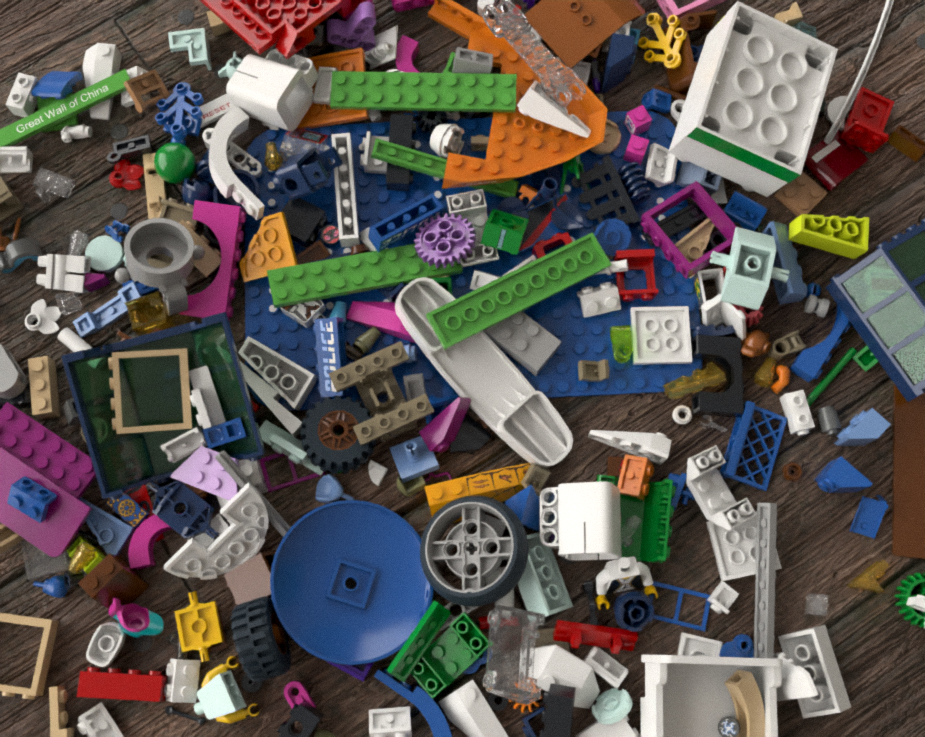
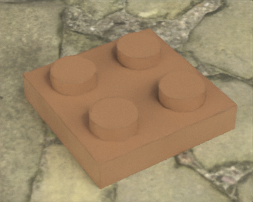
M802 171L799 177L782 186L774 197L799 217L801 214H808L828 192Z

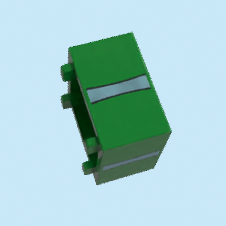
M492 209L480 244L517 255L523 242L529 219Z

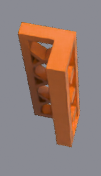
M434 0L435 4L428 12L429 18L468 40L470 38L473 18L486 20L453 0Z

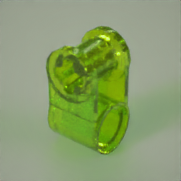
M610 326L613 357L618 363H626L632 354L631 326Z

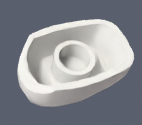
M108 622L101 624L97 628L86 652V658L89 662L100 667H108L122 649L126 638V633L123 632L119 623Z

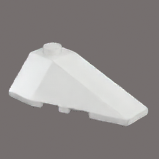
M97 43L86 50L83 62L86 88L119 72L122 55L116 44ZM114 97L89 108L90 117L92 119L110 120Z
M536 80L517 104L519 111L525 116L529 115L534 119L586 138L591 133V130L577 116L568 114V110L563 103L555 102L553 100L554 95Z
M473 679L438 702L448 719L469 737H509Z

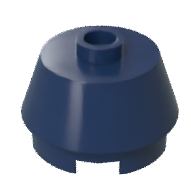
M185 177L184 184H181L184 202L194 205L195 200L213 203L215 185L211 187L205 180L193 178V181H189V178Z
M639 591L620 594L614 603L616 622L625 630L632 632L643 630L642 628L649 621L652 622L654 617V607L650 598Z

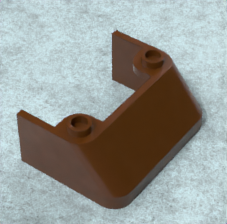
M716 10L688 13L679 18L680 23L676 29L682 28L687 35L679 51L682 59L680 66L675 69H669L665 66L670 90L681 94L688 93L698 64L693 59L688 32L711 29L717 14ZM669 26L663 29L665 36L667 34ZM674 36L670 44L671 49L673 48L674 43L676 41V38Z

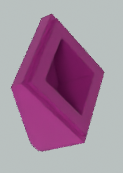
M86 273L84 287L89 292L110 284V280L104 274Z

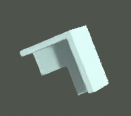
M204 28L168 32L171 52L188 50L191 66L206 64L208 71L212 70L209 38Z

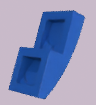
M241 417L203 429L208 448L247 436Z

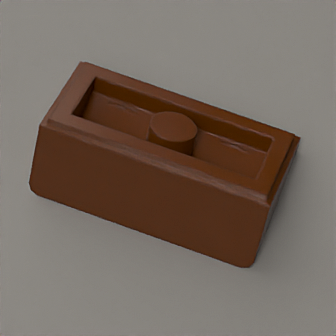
M898 125L887 141L915 162L925 152V142L902 125Z

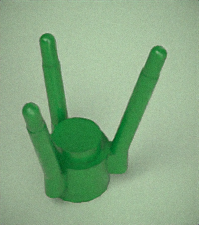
M580 155L563 163L560 195L564 192L567 170L570 173H575L577 179H580L579 171L581 173L585 172Z

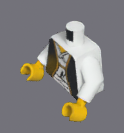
M633 556L607 562L604 569L596 576V591L599 596L595 598V603L598 609L601 610L600 606L603 603L607 609L610 607L605 594L641 588L643 585L646 586L644 593L647 596L654 593L657 599L658 593L655 586L652 585L653 580L648 566L637 562Z

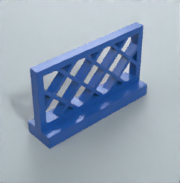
M745 401L744 414L737 416L724 456L726 463L722 464L719 472L721 476L731 478L761 491H767L787 418L755 406V403L751 401ZM754 411L761 414L762 422L755 423L753 419ZM771 419L780 421L779 428L773 431L769 423ZM765 423L769 434L764 436L761 435L757 427ZM754 429L758 439L750 442L747 434L749 430ZM771 435L774 445L768 449L764 438ZM760 441L764 451L756 454L752 444ZM745 447L749 448L753 456L747 460L742 455L743 448ZM766 453L769 462L767 466L763 467L758 457ZM754 459L759 469L751 473L747 462ZM743 465L747 473L744 477L735 475L737 468ZM761 472L764 478L762 485L756 483L753 477L754 474Z

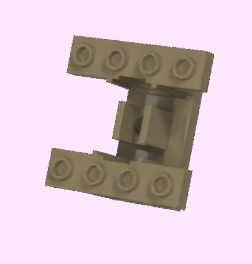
M401 341L328 373L337 393L356 385L365 407L370 410V415L373 416V418L353 426L361 446L380 438L382 443L416 428L417 420L434 413L426 394L406 402L398 386L392 368L409 361ZM381 395L388 396V400L385 403L378 401Z

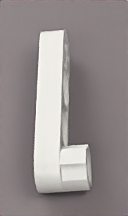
M208 128L202 134L207 149L210 148V140L214 128ZM231 142L230 149L226 152L228 162L237 169L248 171L255 178H259L263 171L259 161ZM237 155H243L245 157L244 160L240 163L236 162L234 159ZM249 163V165H250L252 168H255V167H256V168H257V171H254V170H253V171L251 172L250 167H249L247 164Z

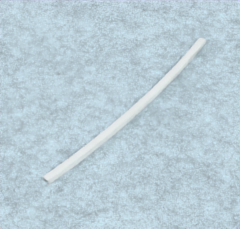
M894 0L886 1L877 30L860 72L842 109L824 139L826 144H830L861 87L879 45Z

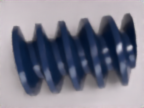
M638 162L626 164L618 170V175L633 205L642 203L651 197V195H647L651 189L649 187L644 188L647 185V181L641 182L645 176L643 174L638 175L642 171L641 168L635 169L639 164Z

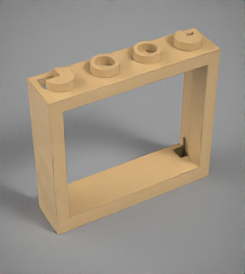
M187 348L112 353V357L108 358L109 370L113 369V378H109L110 390H114V398H111V410H115L116 418H112V429L116 430L117 434L192 429ZM179 356L184 423L123 427L119 359Z
M0 613L1 622L44 627L31 688L0 684L1 695L14 697L15 693L22 694L24 699H34L35 696H42L59 621Z

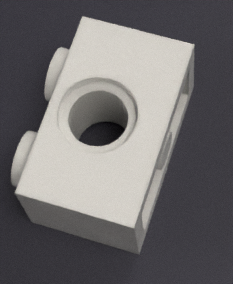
M18 73L5 104L14 115L27 117L33 114L37 105V97H39L32 96L31 94L38 82L36 77Z

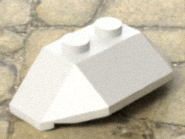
M557 644L528 648L518 665L535 685L545 691H549L551 683L576 687L574 707L590 709L600 693L592 665Z

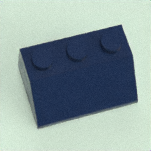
M612 34L601 93L605 94L623 82L626 74H630L637 49V44H634L635 36Z

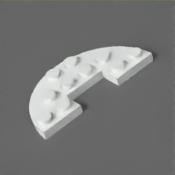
M248 482L220 509V514L231 521L232 524L208 548L191 538L164 564V570L186 579L188 577H198L200 580L218 578V575L225 574L256 556L265 542V535L268 529L267 509L259 492Z

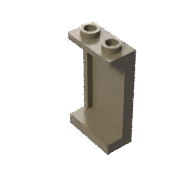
M173 198L161 200L163 208L159 218L170 219L178 223L181 220L185 223L189 221L197 229L199 221L192 219L194 205L186 203V206L179 204L180 201ZM155 254L147 262L155 268H165L173 262V259L165 254Z

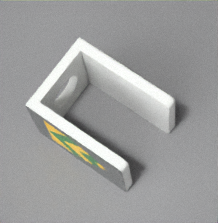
M722 268L701 270L695 274L693 279L698 306L701 309V306L706 302L702 280L715 279L717 295H721L724 274Z

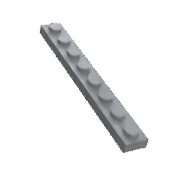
M757 503L754 658L774 659L777 503Z

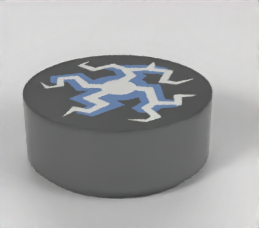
M725 716L718 723V731L722 737H736L740 732V724L736 718Z

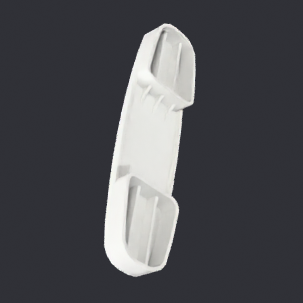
M423 277L411 281L398 295L395 311L408 333L438 372L460 397L470 398V408L502 440L530 464L535 463L544 468H549L560 462L572 449L573 437L562 417L542 392L535 391L523 374L483 331L444 350L426 318V314L456 299L433 279Z

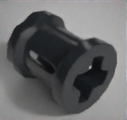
M84 569L81 572L64 573L66 590L80 586L78 583L87 575Z

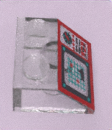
M301 128L288 131L284 135L279 150L282 160L288 161L291 157L313 147L317 148L319 153L324 151L328 135Z

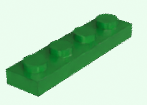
M434 600L386 671L402 682H405L451 612Z

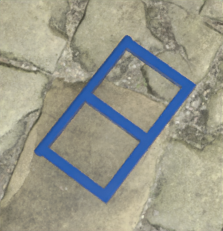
M653 581L652 585L655 587L679 592L674 618L670 619L654 615L653 619L706 631L710 602L707 599L710 595ZM654 593L649 594L651 602H653ZM683 593L706 598L701 626L678 621Z

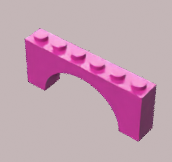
M195 200L192 219L206 224L216 235L221 249V264L214 281L200 293L188 295V310L179 314L204 318L226 312L229 321V318L233 315L231 303L236 294L234 281L238 278L236 266L237 261H240L241 258L239 245L244 237V232L241 230L242 223L246 221V212L240 206Z

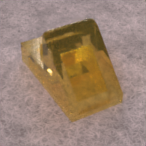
M884 559L876 561L846 585L853 589L875 593L884 592L875 579L882 577L886 573L884 570L889 565Z

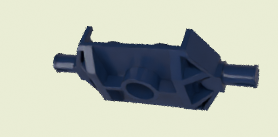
M177 480L165 487H160L154 481L150 482L152 485L148 484L147 487L155 492L156 495L152 512L185 539L189 540L202 533H206L213 540L217 538L216 536H219V532L210 525L214 508L182 482ZM185 504V512L178 514L176 511L177 506Z

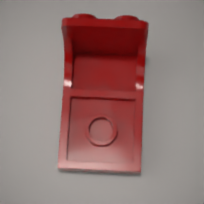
M861 87L856 95L840 138L849 144L862 148L866 152L874 153L889 139V135L883 131L894 101Z

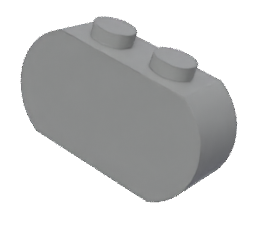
M0 344V397L11 399L23 392L27 384V378L10 350Z

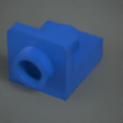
M653 88L643 95L641 102L646 111L654 109L667 114L670 112L671 95Z

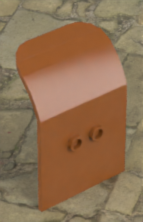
M541 0L525 13L523 17L567 68L571 70L611 37L613 33L617 32L628 22L641 17L646 12L637 0Z

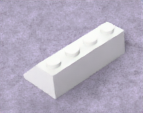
M825 625L778 636L782 651L786 654V660L792 659L795 666L800 665L809 672L818 692L817 696L797 699L803 718L840 713L851 708Z

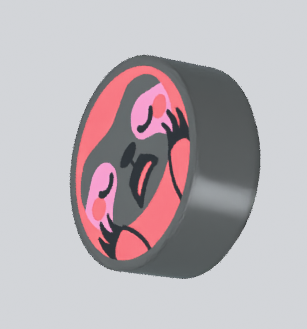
M333 225L324 226L320 232L321 239L328 244L336 243L339 240V229Z

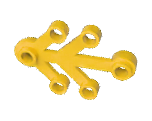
M650 13L646 18V22L649 27L654 29L659 41H650L646 37H641L638 41V46L644 50L647 48L664 50L665 55L656 54L652 50H648L644 54V59L649 63L654 61L663 62L667 68L675 69L682 62L679 51L687 34L682 28L676 29L680 19L676 15H671L667 20L669 28L665 36L661 28L662 17L657 13ZM674 36L676 38V41L674 43L673 48L671 49L670 44Z

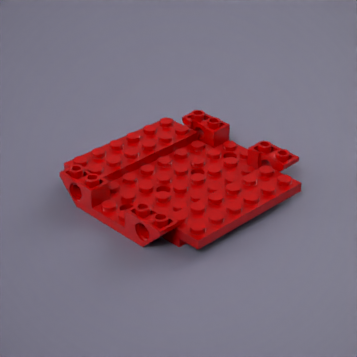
M367 0L200 1L259 55L276 43V50L286 59H289L316 39L314 27L336 11L343 17L347 16L359 4ZM312 4H319L316 7L311 6Z

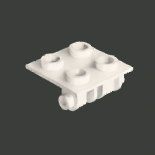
M397 25L376 35V47L371 51L365 52V62L370 63V70L396 59Z

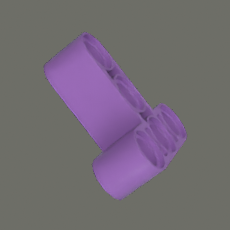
M371 2L359 4L347 21L339 19L328 20L326 22L328 42L352 49L363 48L365 52L375 48V34L372 29L376 24L374 4Z

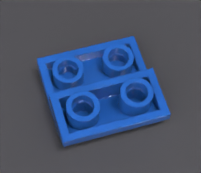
M51 71L37 82L31 94L32 96H40L41 99L50 97L64 99L67 94L73 92L72 86L83 79L81 72Z

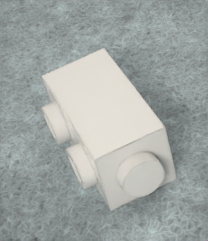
M804 390L786 393L781 396L780 402L784 415L787 418L790 434H798V436L809 434V430L814 428L815 425Z

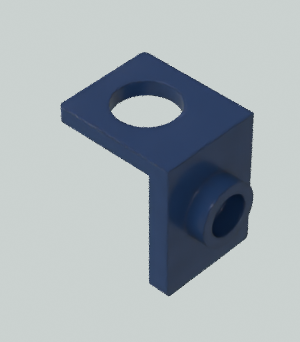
M543 706L521 718L525 725L522 727V730L526 737H536L527 720L545 710Z

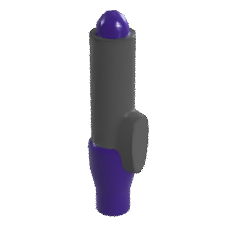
M594 59L591 62L592 82L595 93H599L602 74L599 72L598 61Z

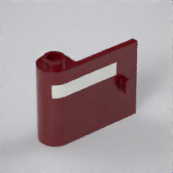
M839 129L830 144H826L823 139L811 149L809 148L804 163L830 192L869 160L854 144H849L840 138L842 132Z

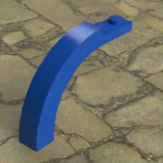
M386 668L383 671L381 669L377 670L374 675L375 678L409 700L421 711L431 728L433 737H452L449 724L441 708L424 689L417 685L415 690L411 691V685L402 681L399 683L393 678L392 674L386 671Z

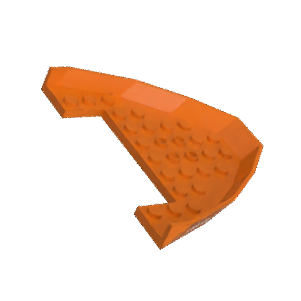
M473 18L468 49L493 54L492 66L501 68L500 74H517L516 112H493L485 159L448 153L442 189L498 184L564 163L604 141L608 109L576 74L543 47L492 21ZM536 80L554 95L553 100L555 102L563 103L568 110V114L577 116L591 130V133L586 138L534 119L529 115L525 116L519 111L517 104Z

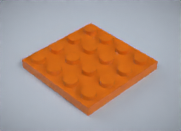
M363 48L308 57L313 62L317 72L319 67L337 68L338 71L366 72L365 51ZM315 82L314 85L312 86V89H313L312 92H313V94H314V91H315L316 82ZM313 102L297 128L313 129L369 119L368 110L331 109L330 105L315 104Z

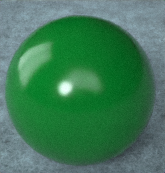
M171 142L164 144L158 149L154 157V167L157 174L164 181L178 184L183 183L185 177L190 178L193 175L196 160L194 154L187 146Z

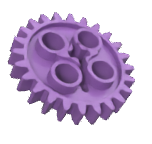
M445 213L443 218L438 214L436 220L431 217V222H424L425 228L419 227L420 233L415 234L417 239H414L415 249L419 258H422L424 263L428 261L429 266L435 263L436 268L440 264H443V267L446 268L448 263L453 267L455 261L460 264V258L467 259L466 253L472 254L471 248H475L474 242L477 241L472 223H468L467 218L462 219L461 215L456 218L454 213L450 217Z

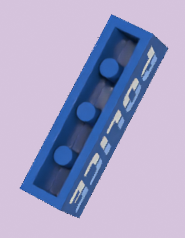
M431 194L371 226L368 238L376 250L380 252L419 231V227H425L424 222L430 223L431 217L434 220L437 219L438 214L441 217L444 207L436 196Z
M343 318L314 319L313 333L316 336L314 350L318 359L316 372L319 375L318 392L321 398L335 397V395L349 396V388L337 393L328 374L347 365Z

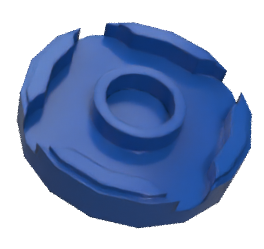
M607 219L601 222L594 232V236L607 256H614L616 250H627L630 246V229L621 220Z

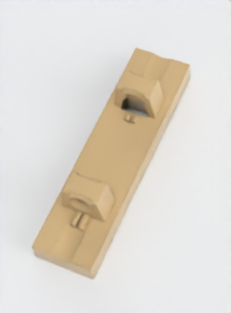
M156 153L143 154L149 219L160 217L163 208L161 200H167L165 181L157 173L150 174L151 172H156L154 167Z

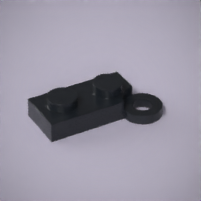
M149 135L112 143L113 151L107 155V160L110 164H117L122 159L151 153L152 145Z

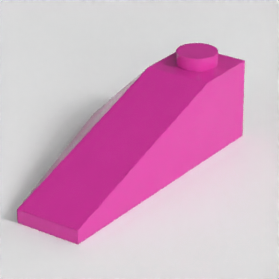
M352 302L346 317L347 320L369 328L375 327L381 332L417 344L397 316L395 311L396 302Z

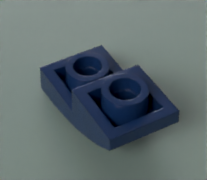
M705 324L694 328L695 332L690 335L691 338L696 335L727 337L733 334L735 330L732 325L728 327L721 325L715 328L713 324L707 327Z

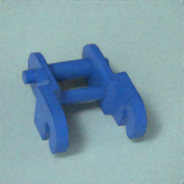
M117 220L113 221L112 226H105V231L112 236V239L119 243L123 241V237H118V232L121 231L128 234L130 231L129 225L126 223L122 224Z

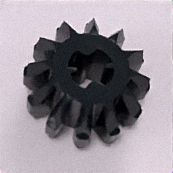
M419 111V115L416 116L418 128H422L423 134L429 131L430 136L436 126L447 124L448 122L445 111Z

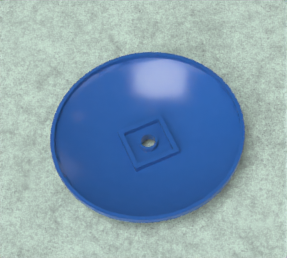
M337 501L320 506L304 515L283 537L271 567V599L278 620L284 630L305 651L317 658L335 664L362 665L373 663L400 650L430 607L433 597V587L426 579L421 566L420 536L407 521L395 512L366 501ZM347 579H353L356 582L354 589L346 587L345 581Z

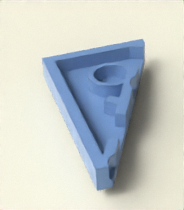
M81 497L79 500L92 508L86 522L93 534L96 535L100 546L103 547L107 555L110 553L119 556L135 528Z

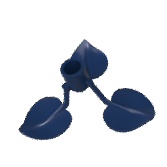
M556 165L531 174L532 182L536 186H541V188L526 206H524L519 198L508 197L500 203L497 209L528 219L529 215L526 210L539 196L545 199L553 198V207L556 210L552 212L551 220L557 228L561 230H574L583 227L582 216L573 204L564 201L557 206V194L555 192L562 181V175Z

